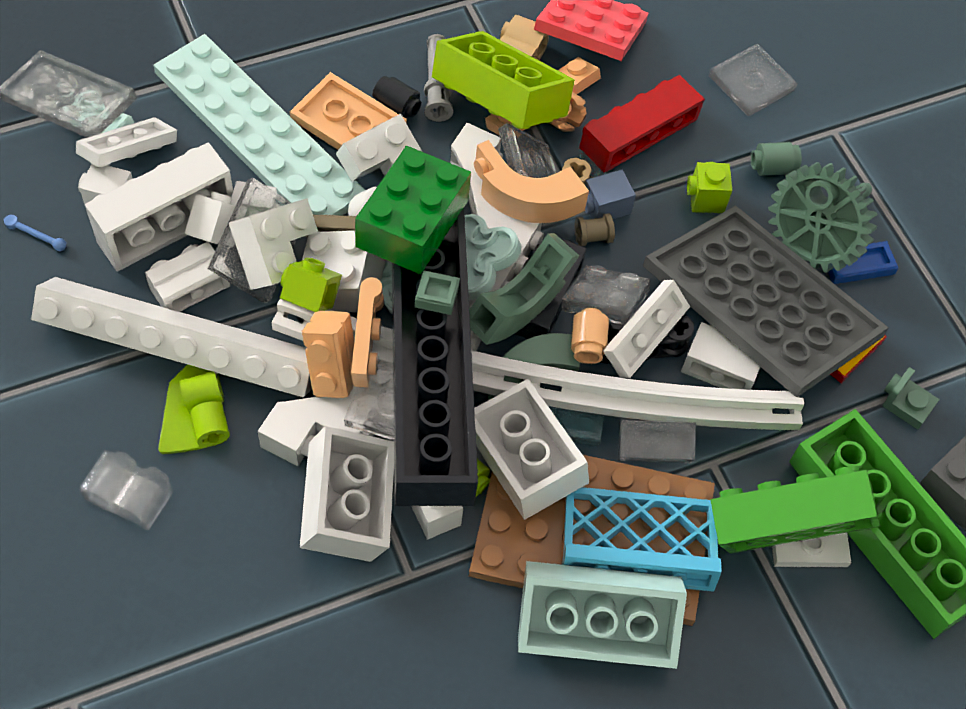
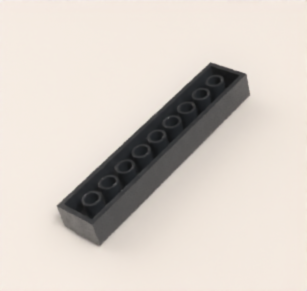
M463 208L423 270L460 278L459 289L451 315L415 308V298L423 272L418 274L392 263L395 506L475 505L478 472L465 213Z

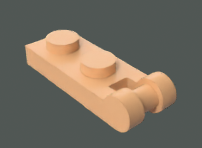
M373 277L363 280L360 286L351 370L354 387L369 388L370 375L377 374L378 353L372 352L373 340H380L381 318H376V312L383 308L384 297L382 283Z

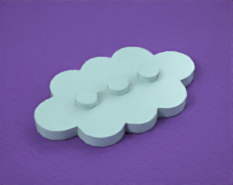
M469 214L465 215L468 293L469 300L477 299L480 293H486L492 289L496 280V271L503 270L516 262L521 254L522 246L512 229L503 226L489 229L482 217ZM386 260L381 283L385 306L392 314V262Z

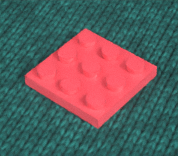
M551 0L536 18L534 30L622 61L645 26L649 13L641 10L637 5L623 4L614 0Z

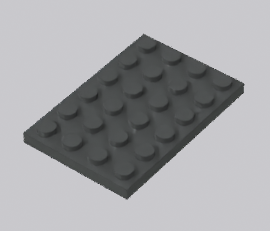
M736 205L647 255L643 263V267L661 282L664 280H674L692 309L795 397H799L883 338L889 328Z

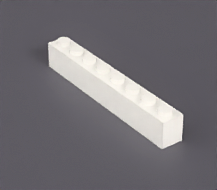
M54 277L36 286L31 317L33 321L300 397H305L312 390L305 352L306 347L58 277Z

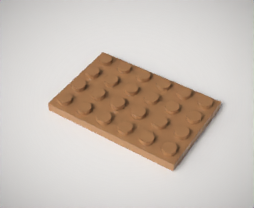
M583 455L588 462L589 484L583 486L585 488L705 500L713 499L715 483ZM492 471L469 577L523 588L526 561L561 565L564 546L566 497L524 520ZM574 499V507L584 517L596 509L589 500ZM616 503L610 508L622 521L634 513L626 504ZM653 507L648 511L659 524H662L671 517L664 508ZM690 511L685 515L697 528L707 522V512ZM603 514L591 522L603 535L615 527ZM573 518V525H574V524L577 523V521ZM638 518L629 525L641 539L652 531L641 518ZM675 522L666 529L679 543L690 535L679 522ZM582 528L573 535L572 544L591 545L596 540ZM622 532L609 540L616 548L629 549L634 545ZM659 535L647 544L655 552L667 553L672 549ZM697 539L685 547L693 556H705L706 548ZM686 589L687 597L683 624L693 626L695 622L700 590Z

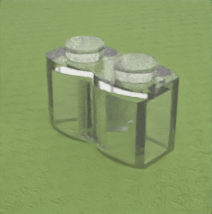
M104 450L79 487L83 498L106 511L117 514L121 518L146 530L151 528L173 493L171 484L168 481L169 477L164 472L154 467H149L148 470L137 467L136 461L121 451H117L114 454Z

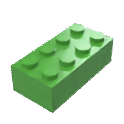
M858 466L836 469L835 476L820 478L818 473L796 477V483L782 486L780 481L764 482L757 485L758 490L743 493L742 488L727 489L719 492V498L710 499L718 544L729 553L881 527L868 471H859Z

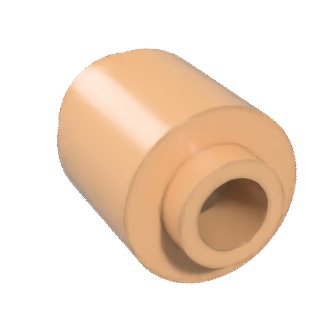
M585 308L573 317L571 350L574 353L575 360L578 362L595 364L603 359V350L608 343L609 318L599 309Z

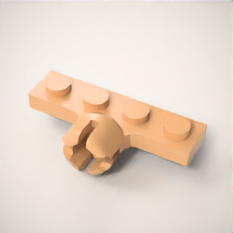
M580 57L570 61L558 70L575 79L568 115L550 122L551 125L563 132H572L575 127L582 125L587 111L586 107H584L585 100L577 94L601 79L600 68ZM491 114L485 118L487 129L507 141L525 130L512 126L510 121L501 116Z

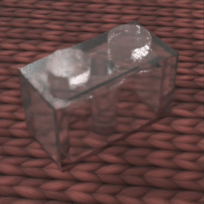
M621 420L619 423L618 460L692 463L695 460L696 423Z

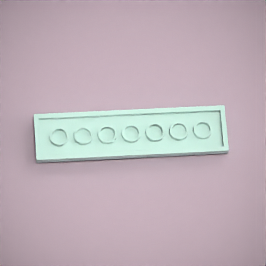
M203 34L153 65L155 74L267 186L276 187L277 196L285 204L307 198L312 214L343 216L348 212L349 203L353 197L365 191L357 181L352 182L347 172L206 34Z

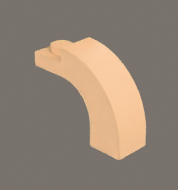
M489 140L477 145L474 168L477 175L482 179L481 195L501 213L521 221L551 223L568 219L585 211L589 190L571 167L548 177H526L513 171Z

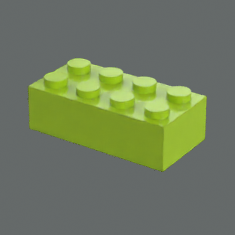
M484 31L438 40L436 43L432 78L443 83L445 88L455 90L466 96L468 101L478 103L487 108L489 113L505 118L511 122L512 126L518 129H529L531 126L550 123L555 119L568 115L575 79Z

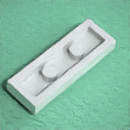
M154 117L76 141V154L88 160L92 165L104 167L112 162L133 158L137 154L149 150H157L162 148V146L176 142L177 130Z
M664 280L603 350L620 378H631L690 308L674 280Z

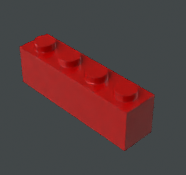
M679 74L668 81L660 82L654 89L645 94H638L627 104L614 107L607 115L598 120L592 119L582 130L583 135L579 148L605 173L696 121L705 98Z

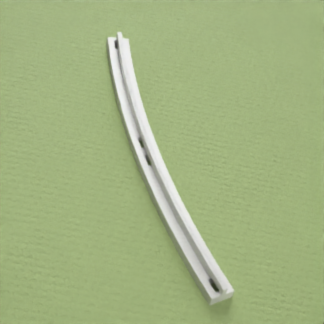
M280 299L277 303L278 311L271 322L272 330L303 341L302 330L307 323H310L309 320L315 312ZM290 313L303 318L304 322L299 323L287 317ZM350 316L355 341L357 318ZM381 326L380 340H373L372 352L378 353V366L392 370L393 329ZM471 350L473 391L497 396L514 387L518 383L504 381L505 376L524 380L529 379L548 406L622 418L710 427L800 430L803 425L801 410L804 406V399L795 397L790 391L712 388L625 379L543 366ZM540 383L562 386L561 392L540 388ZM772 409H789L790 414H773Z

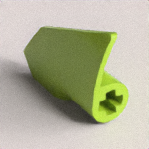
M187 364L169 382L158 447L161 454L188 452L223 443L230 437L222 402L225 401L218 373Z

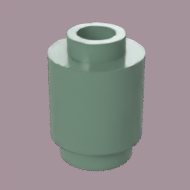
M791 142L759 143L756 150L751 152V166L753 170H757L759 176L785 175L794 170L797 171L801 167L802 156L799 145H792Z

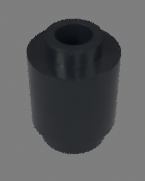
M383 76L373 89L372 96L374 99L397 114H401L406 119L414 117L421 108L420 92L395 77Z

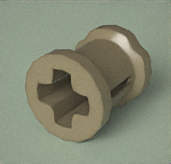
M608 213L603 214L602 218L585 220L583 217H576L575 236L578 245L586 246L588 242L604 240L606 243H613L615 227L612 215Z

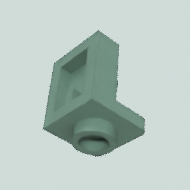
M909 367L902 377L896 373L884 389L889 396L882 406L918 430L940 399L910 380L915 370Z

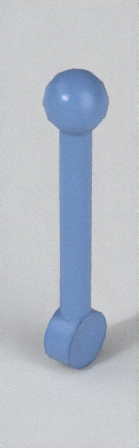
M8 215L4 218L5 226L8 229L17 228L51 244L56 251H63L66 248V241L64 239H54L20 223L15 215Z

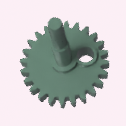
M816 162L809 167L803 165L797 169V172L795 170L786 175V179L777 184L779 190L771 194V198L777 203L768 207V210L775 213L776 216L770 219L768 223L778 227V230L774 231L772 235L774 237L781 236L783 239L782 243L803 260L809 261L813 268L818 269L822 266L824 273L829 272L833 268L840 271L846 264L850 266L867 252L865 247L874 241L868 234L875 231L877 226L870 223L869 220L877 216V212L867 209V206L874 200L873 198H866L871 194L872 186L869 183H861L855 187L854 185L858 177L855 175L847 180L845 178L846 168L843 167L834 173L833 163H829L821 168L820 163ZM821 187L827 190L828 197L822 193Z

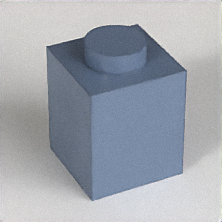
M623 169L586 180L585 186L589 190L584 212L586 214L590 213L592 219L602 218L603 214L608 213L612 215V219L631 214L636 194Z

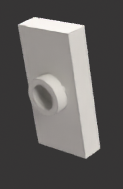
M847 533L772 546L774 567H848L851 564Z

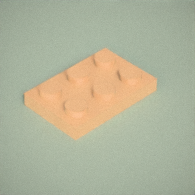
M331 72L290 111V117L299 126L339 150L343 143L399 115Z

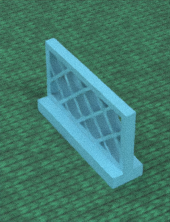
M582 487L566 496L564 546L561 565L677 576L682 578L685 589L714 592L722 570L721 559L718 558L717 533L711 501ZM574 499L589 500L596 509L584 517L574 507ZM616 503L626 504L634 513L622 521L610 508ZM653 507L664 508L671 517L662 524H659L648 511ZM690 511L707 512V522L697 528L685 515ZM601 514L615 525L604 535L591 523ZM573 518L577 521V523L574 524V525H573ZM638 518H641L652 529L642 539L629 527ZM675 522H679L690 533L680 543L666 530ZM584 528L596 541L591 545L572 544L573 535ZM622 532L634 545L629 549L616 548L609 540ZM659 535L672 549L667 553L655 552L647 544ZM697 539L708 550V557L693 556L685 547Z

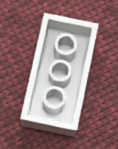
M208 142L198 148H192L184 155L168 163H162L154 170L138 178L130 179L124 185L106 194H100L92 201L86 203V211L97 244L115 270L118 272L187 236L184 233L196 194L210 198L213 191L232 197L233 187L230 170Z

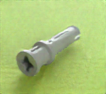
M440 34L431 35L427 40L428 81L424 86V93L427 97V104L424 108L425 116L436 122L446 121L453 115V106L450 103V96L453 90L445 88L443 83L432 78L436 43L438 40L446 39Z

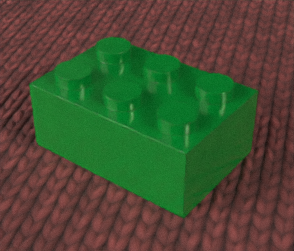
M406 145L356 216L355 247L421 274L468 202L471 171Z

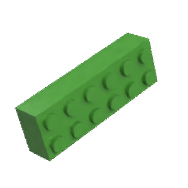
M854 409L800 443L789 461L800 476L818 473L820 478L835 476L836 469L848 466H858L859 471H868L881 527L848 532L847 534L932 638H937L965 618L966 537L860 413Z

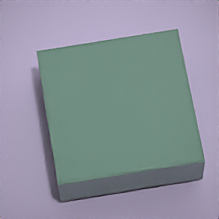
M423 271L415 298V308L451 315L459 289L460 278Z

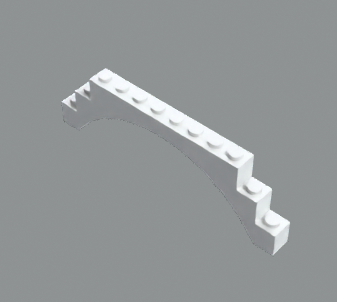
M466 123L451 145L450 163L471 171L468 199L471 213L482 217L489 229L502 226L512 229L522 246L521 254L516 262L503 270L496 271L495 284L489 291L492 292L505 286L520 273L529 261L528 255L531 250L534 251L537 244L542 243L544 233L541 232L542 223H531L514 219L495 209L481 195L482 179L477 175L474 168L477 145L489 140L503 159V153L500 152L502 138ZM476 299L469 300V309L472 307ZM470 330L471 350L476 351L481 339ZM389 369L369 380V388L353 386L348 397H311L277 402L258 430L260 447L299 466L305 456L308 457L309 442L325 426L368 436H374L376 429L394 438L393 370Z

